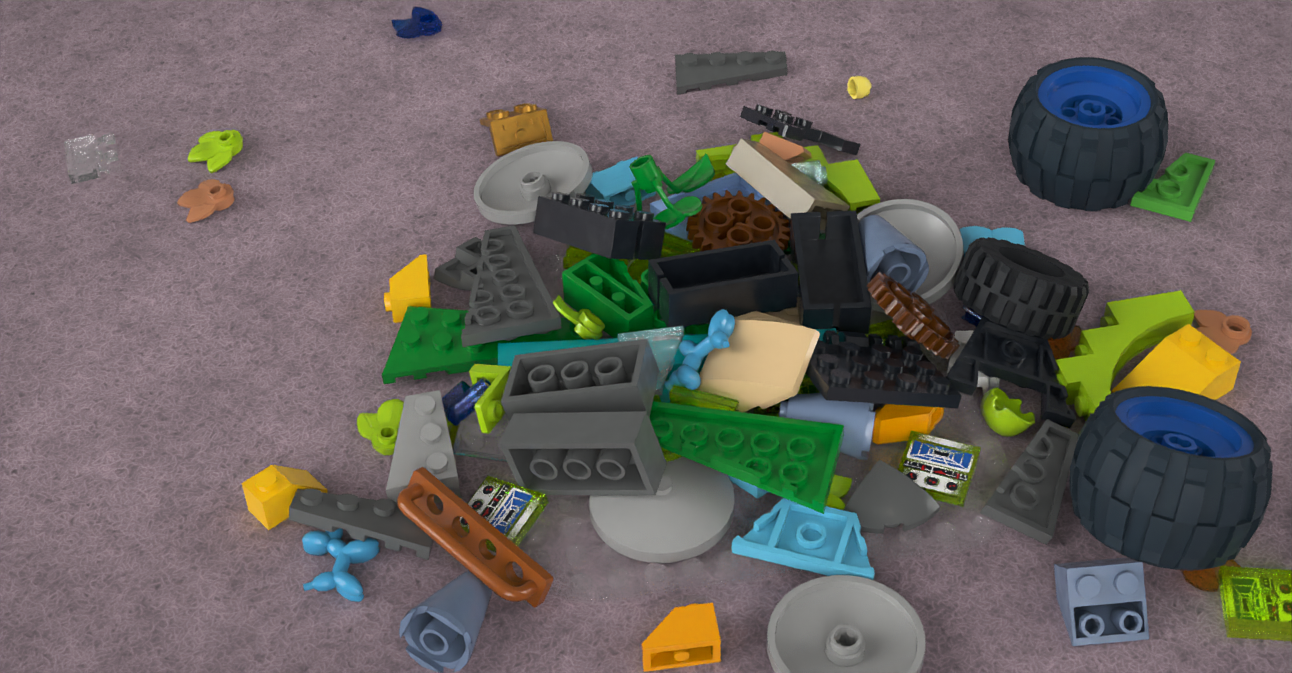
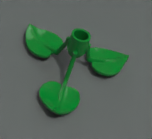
M707 154L673 182L664 175L651 155L639 157L629 166L636 179L631 183L635 189L637 211H643L641 190H645L646 193L657 191L667 209L658 213L653 219L666 222L665 229L672 228L683 222L686 217L697 214L701 211L703 205L701 200L694 196L684 197L673 205L661 188L663 185L661 181L668 186L666 189L668 194H678L681 191L689 193L702 187L715 176V169Z

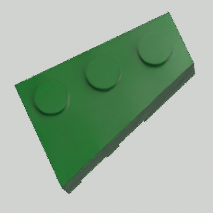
M593 253L562 272L564 302L578 312L581 309H589L591 313L604 323L605 328L603 331L611 337H650L654 334L653 303L637 280H633L629 275L624 261L606 258Z

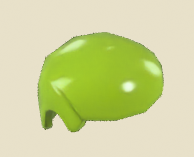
M998 387L990 389L983 395L980 404L981 414L989 428L997 434L1005 437L1017 436L1035 424V414L1033 412L1022 413L1021 399H1009L1008 395Z

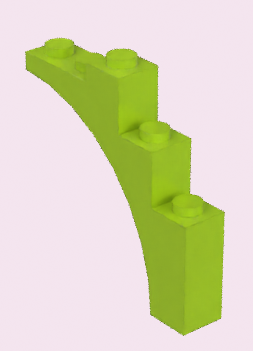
M769 132L770 134L783 139L782 136L778 135V132ZM763 134L751 135V140L760 142ZM736 144L696 150V163L705 154L708 155L715 169V176L712 180L735 173L726 165V162ZM818 145L804 147L811 153L812 158L794 167L850 206L847 211H856L858 214L864 209L880 203V197L858 159L828 164Z
M1179 290L1106 302L1104 316L1100 319V328L1081 331L1079 345L1075 347V357L1055 360L1059 369L1056 373L1060 385L1065 386L1068 393V398L1065 401L1067 405L1074 404L1079 417L1083 416L1085 421H1087L1090 414L1095 412L1099 403L1104 401L1107 395L1111 394L1110 388L1116 375L1131 359L1145 349L1159 344L1165 337L1187 324L1192 325L1195 311L1183 292Z

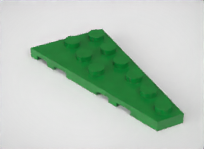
M408 306L383 370L382 378L384 384L396 383L397 377L413 375L414 380L427 378V373L445 370L449 375L469 372L474 364L498 365V343L585 339L574 330L576 325L567 318H561L562 329L551 330L546 334H530L517 337L514 340H498L462 347L461 334L462 330L465 329L467 310Z
M653 401L649 419L661 448L824 514L844 437V425Z

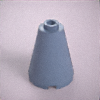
M870 215L863 218L858 223L868 283L880 272L881 274L885 273L888 277L891 276L907 290L915 292L926 280L929 272V264L923 250L883 217Z
M821 393L797 394L789 398L788 402L781 401L779 417L844 425V437L840 452L858 460H867V451L869 452L875 420V412L872 411L874 403L825 400Z
M468 571L462 573L408 611L401 620L399 635L400 639L404 635L408 643L405 650L409 656L421 666L439 673H443V667L455 669L453 673L460 671L472 656L492 596V590Z

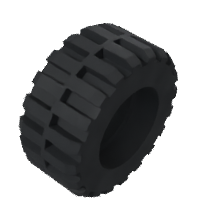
M981 237L970 243L953 284L958 300L962 301L966 307L972 308L975 313L989 318L992 322L1007 326V328L1014 331L1018 330L1027 335H1036L1045 339L1053 338L1054 340L1064 338L1072 333L1090 292L1087 279L1083 278L1081 273L1074 271L1069 265L1063 264L1058 259L1042 254V252L1035 249L1027 248L1024 245L990 237L987 239Z

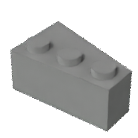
M440 390L405 396L386 487L387 498L394 503H397L399 493L408 487L413 471L421 467L427 469L461 498L458 473ZM434 494V502H442L441 499Z

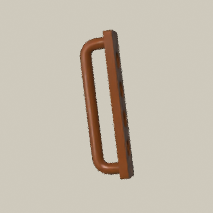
M421 467L413 471L408 487L403 489L397 498L400 511L501 598L511 602L526 600L533 607L542 604L553 583V576L427 469ZM434 494L441 499L443 511L436 506ZM460 517L467 521L470 529L469 533L465 532L461 527ZM486 539L494 544L496 556L488 551ZM513 562L521 567L523 578L515 574Z

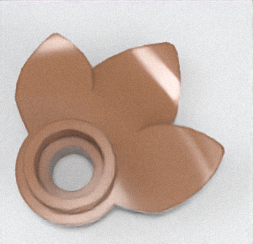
M210 179L201 182L198 185V189H191L181 195L177 204L190 208L186 221L192 223L210 216L215 210L222 211L230 207L235 199L233 196L234 190L229 184H221L219 180Z
M1194 310V319L1200 326L1196 329L1231 355L1237 352L1239 345L1250 341L1252 330L1250 323L1245 318L1237 315L1226 316L1222 312L1214 310Z

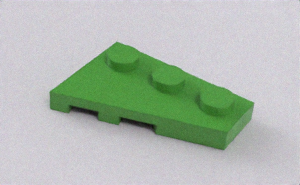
M1184 153L1165 169V174L1159 179L1154 178L1142 193L1138 191L1134 194L1130 206L1191 222L1210 179L1216 160Z

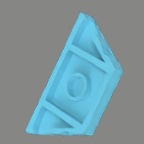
M783 498L773 506V510L770 513L763 514L754 522V528L743 538L738 535L732 541V553L826 576L851 575L874 580L875 575L874 569L870 567L867 557L868 549L865 539L860 533L861 526L857 513L826 506L825 512L822 514Z

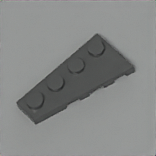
M297 489L289 507V520L329 532H334L341 528L347 530L353 539L365 541L368 537L385 541V548L399 552L402 546L417 550L416 557L429 560L434 540L400 511L397 503L389 499L373 500L359 498L353 494L337 495L323 493L317 489Z

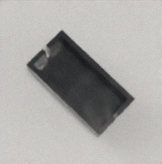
M552 192L551 197L538 196L533 233L610 259L633 260L634 256V259L651 260L661 258L666 222L653 219L654 213L635 211L633 213L634 208L630 206L615 205L613 207V201L595 199L593 195L576 193V197L570 198V194Z
M856 211L827 212L825 239H819L820 212L791 213L789 242L792 265L799 273L797 306L800 325L811 329L836 328L838 333L846 331L869 334L872 305L868 291L869 287L867 286L868 281Z
M770 240L648 260V294L656 308L659 309V313L668 329H682L690 325L710 323L715 313L722 309L727 310L730 315L737 317L754 311L761 313L780 312L784 309L797 307L799 273L790 260L785 258V254L777 242Z

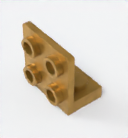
M523 103L513 106L514 111L511 112L509 110L503 111V109L486 112L487 117L480 119L481 125L490 128L496 156L508 154L531 144L553 141L547 110L537 107V104Z

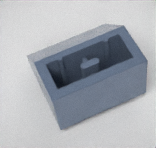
M1126 557L1054 564L1057 601L1072 646L1149 639L1143 562Z

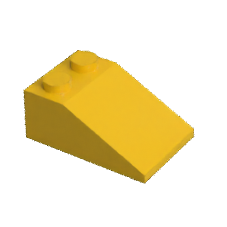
M1187 324L1165 337L1111 393L1132 387L1156 386L1184 390L1217 400L1233 390L1241 361L1193 326Z

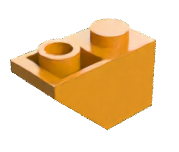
M885 404L883 408L878 407L875 411L872 442L880 445L920 439V434L921 438H924V434L925 438H927V435L931 433L943 418L944 408Z

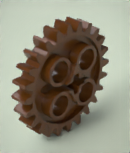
M725 190V196L721 197L718 193L714 192L712 199L704 196L701 211L688 218L686 231H688L687 239L693 241V249L701 248L700 252L775 240L784 252V250H787L790 238L789 220L783 219V212H775L776 206L773 204L765 205V197L757 201L754 199V193L749 194L748 197H743L742 192L738 191L736 196H732L728 190Z
M877 273L867 284L869 287L868 291L872 293L871 296L877 301V304L888 316L893 318L892 322L907 337L912 340L915 339L918 343L921 342L928 351L932 350L936 356L940 355L943 359H949L959 349V341L954 337L955 335L951 332L950 328L939 316L933 313L935 309L920 295L911 292L909 289L907 290L900 282H896L885 273Z

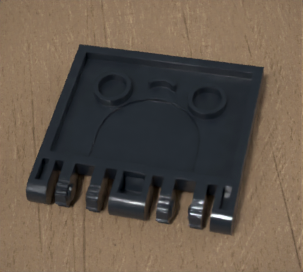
M827 330L823 335L822 341L818 338L805 372L825 400L958 409L962 397L952 386L951 382L937 369V366L931 363L923 354L920 343L907 336H900L898 338L897 335H889L885 345H883V339L877 334L870 333L867 337L864 333L840 331L837 334L835 333L836 331Z

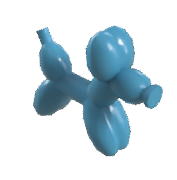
M725 309L716 312L711 319L708 336L699 344L690 340H683L680 343L679 350L685 358L682 366L678 367L669 377V381L665 382V386L670 392L684 385L690 390L699 388L701 377L697 370L705 356L715 348L723 349L728 348L730 345L728 339L735 328L733 315H730Z
M341 528L334 532L325 530V532L310 531L306 533L302 538L303 549L306 553L312 556H322L329 552L336 561L332 572H323L316 576L312 582L303 584L304 591L311 589L329 591L336 588L338 593L345 599L354 602L362 601L364 598L362 584L347 571L350 563H364L373 559L379 553V542L368 537L365 541L354 540L346 544L341 540L343 536V529Z

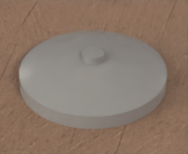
M547 141L531 144L514 150L491 164L481 174L475 184L474 199L480 213L492 222L508 225L534 222L538 196L551 197L552 192H562L570 194L571 198L576 197V193L583 194L592 179V166L587 153L573 143Z
M894 199L872 205L857 214L858 223L870 215L883 217L923 250L929 264V272L926 280L915 293L920 295L928 304L935 302L950 290L964 259V247L958 226L946 212L924 201ZM869 292L872 310L885 312L871 296V292Z
M661 448L667 465L656 495H589L591 522L599 537L609 547L629 558L651 563H671L693 558L716 545L731 525L734 515V490L727 474Z
M832 575L800 584L779 601L768 623L767 652L775 673H920L924 661L925 632L914 608L893 589L868 578L851 575Z

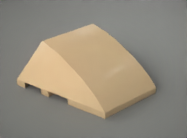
M758 311L734 317L735 328L728 339L729 347L723 349L715 348L708 353L700 372L701 384L699 389L703 406L705 408L747 413L748 410L757 406L766 409L797 395L820 333L815 329Z

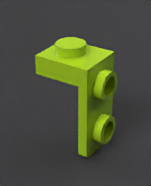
M474 364L469 371L474 391L480 395V399L475 404V410L482 433L490 434L505 414L501 400L512 366Z

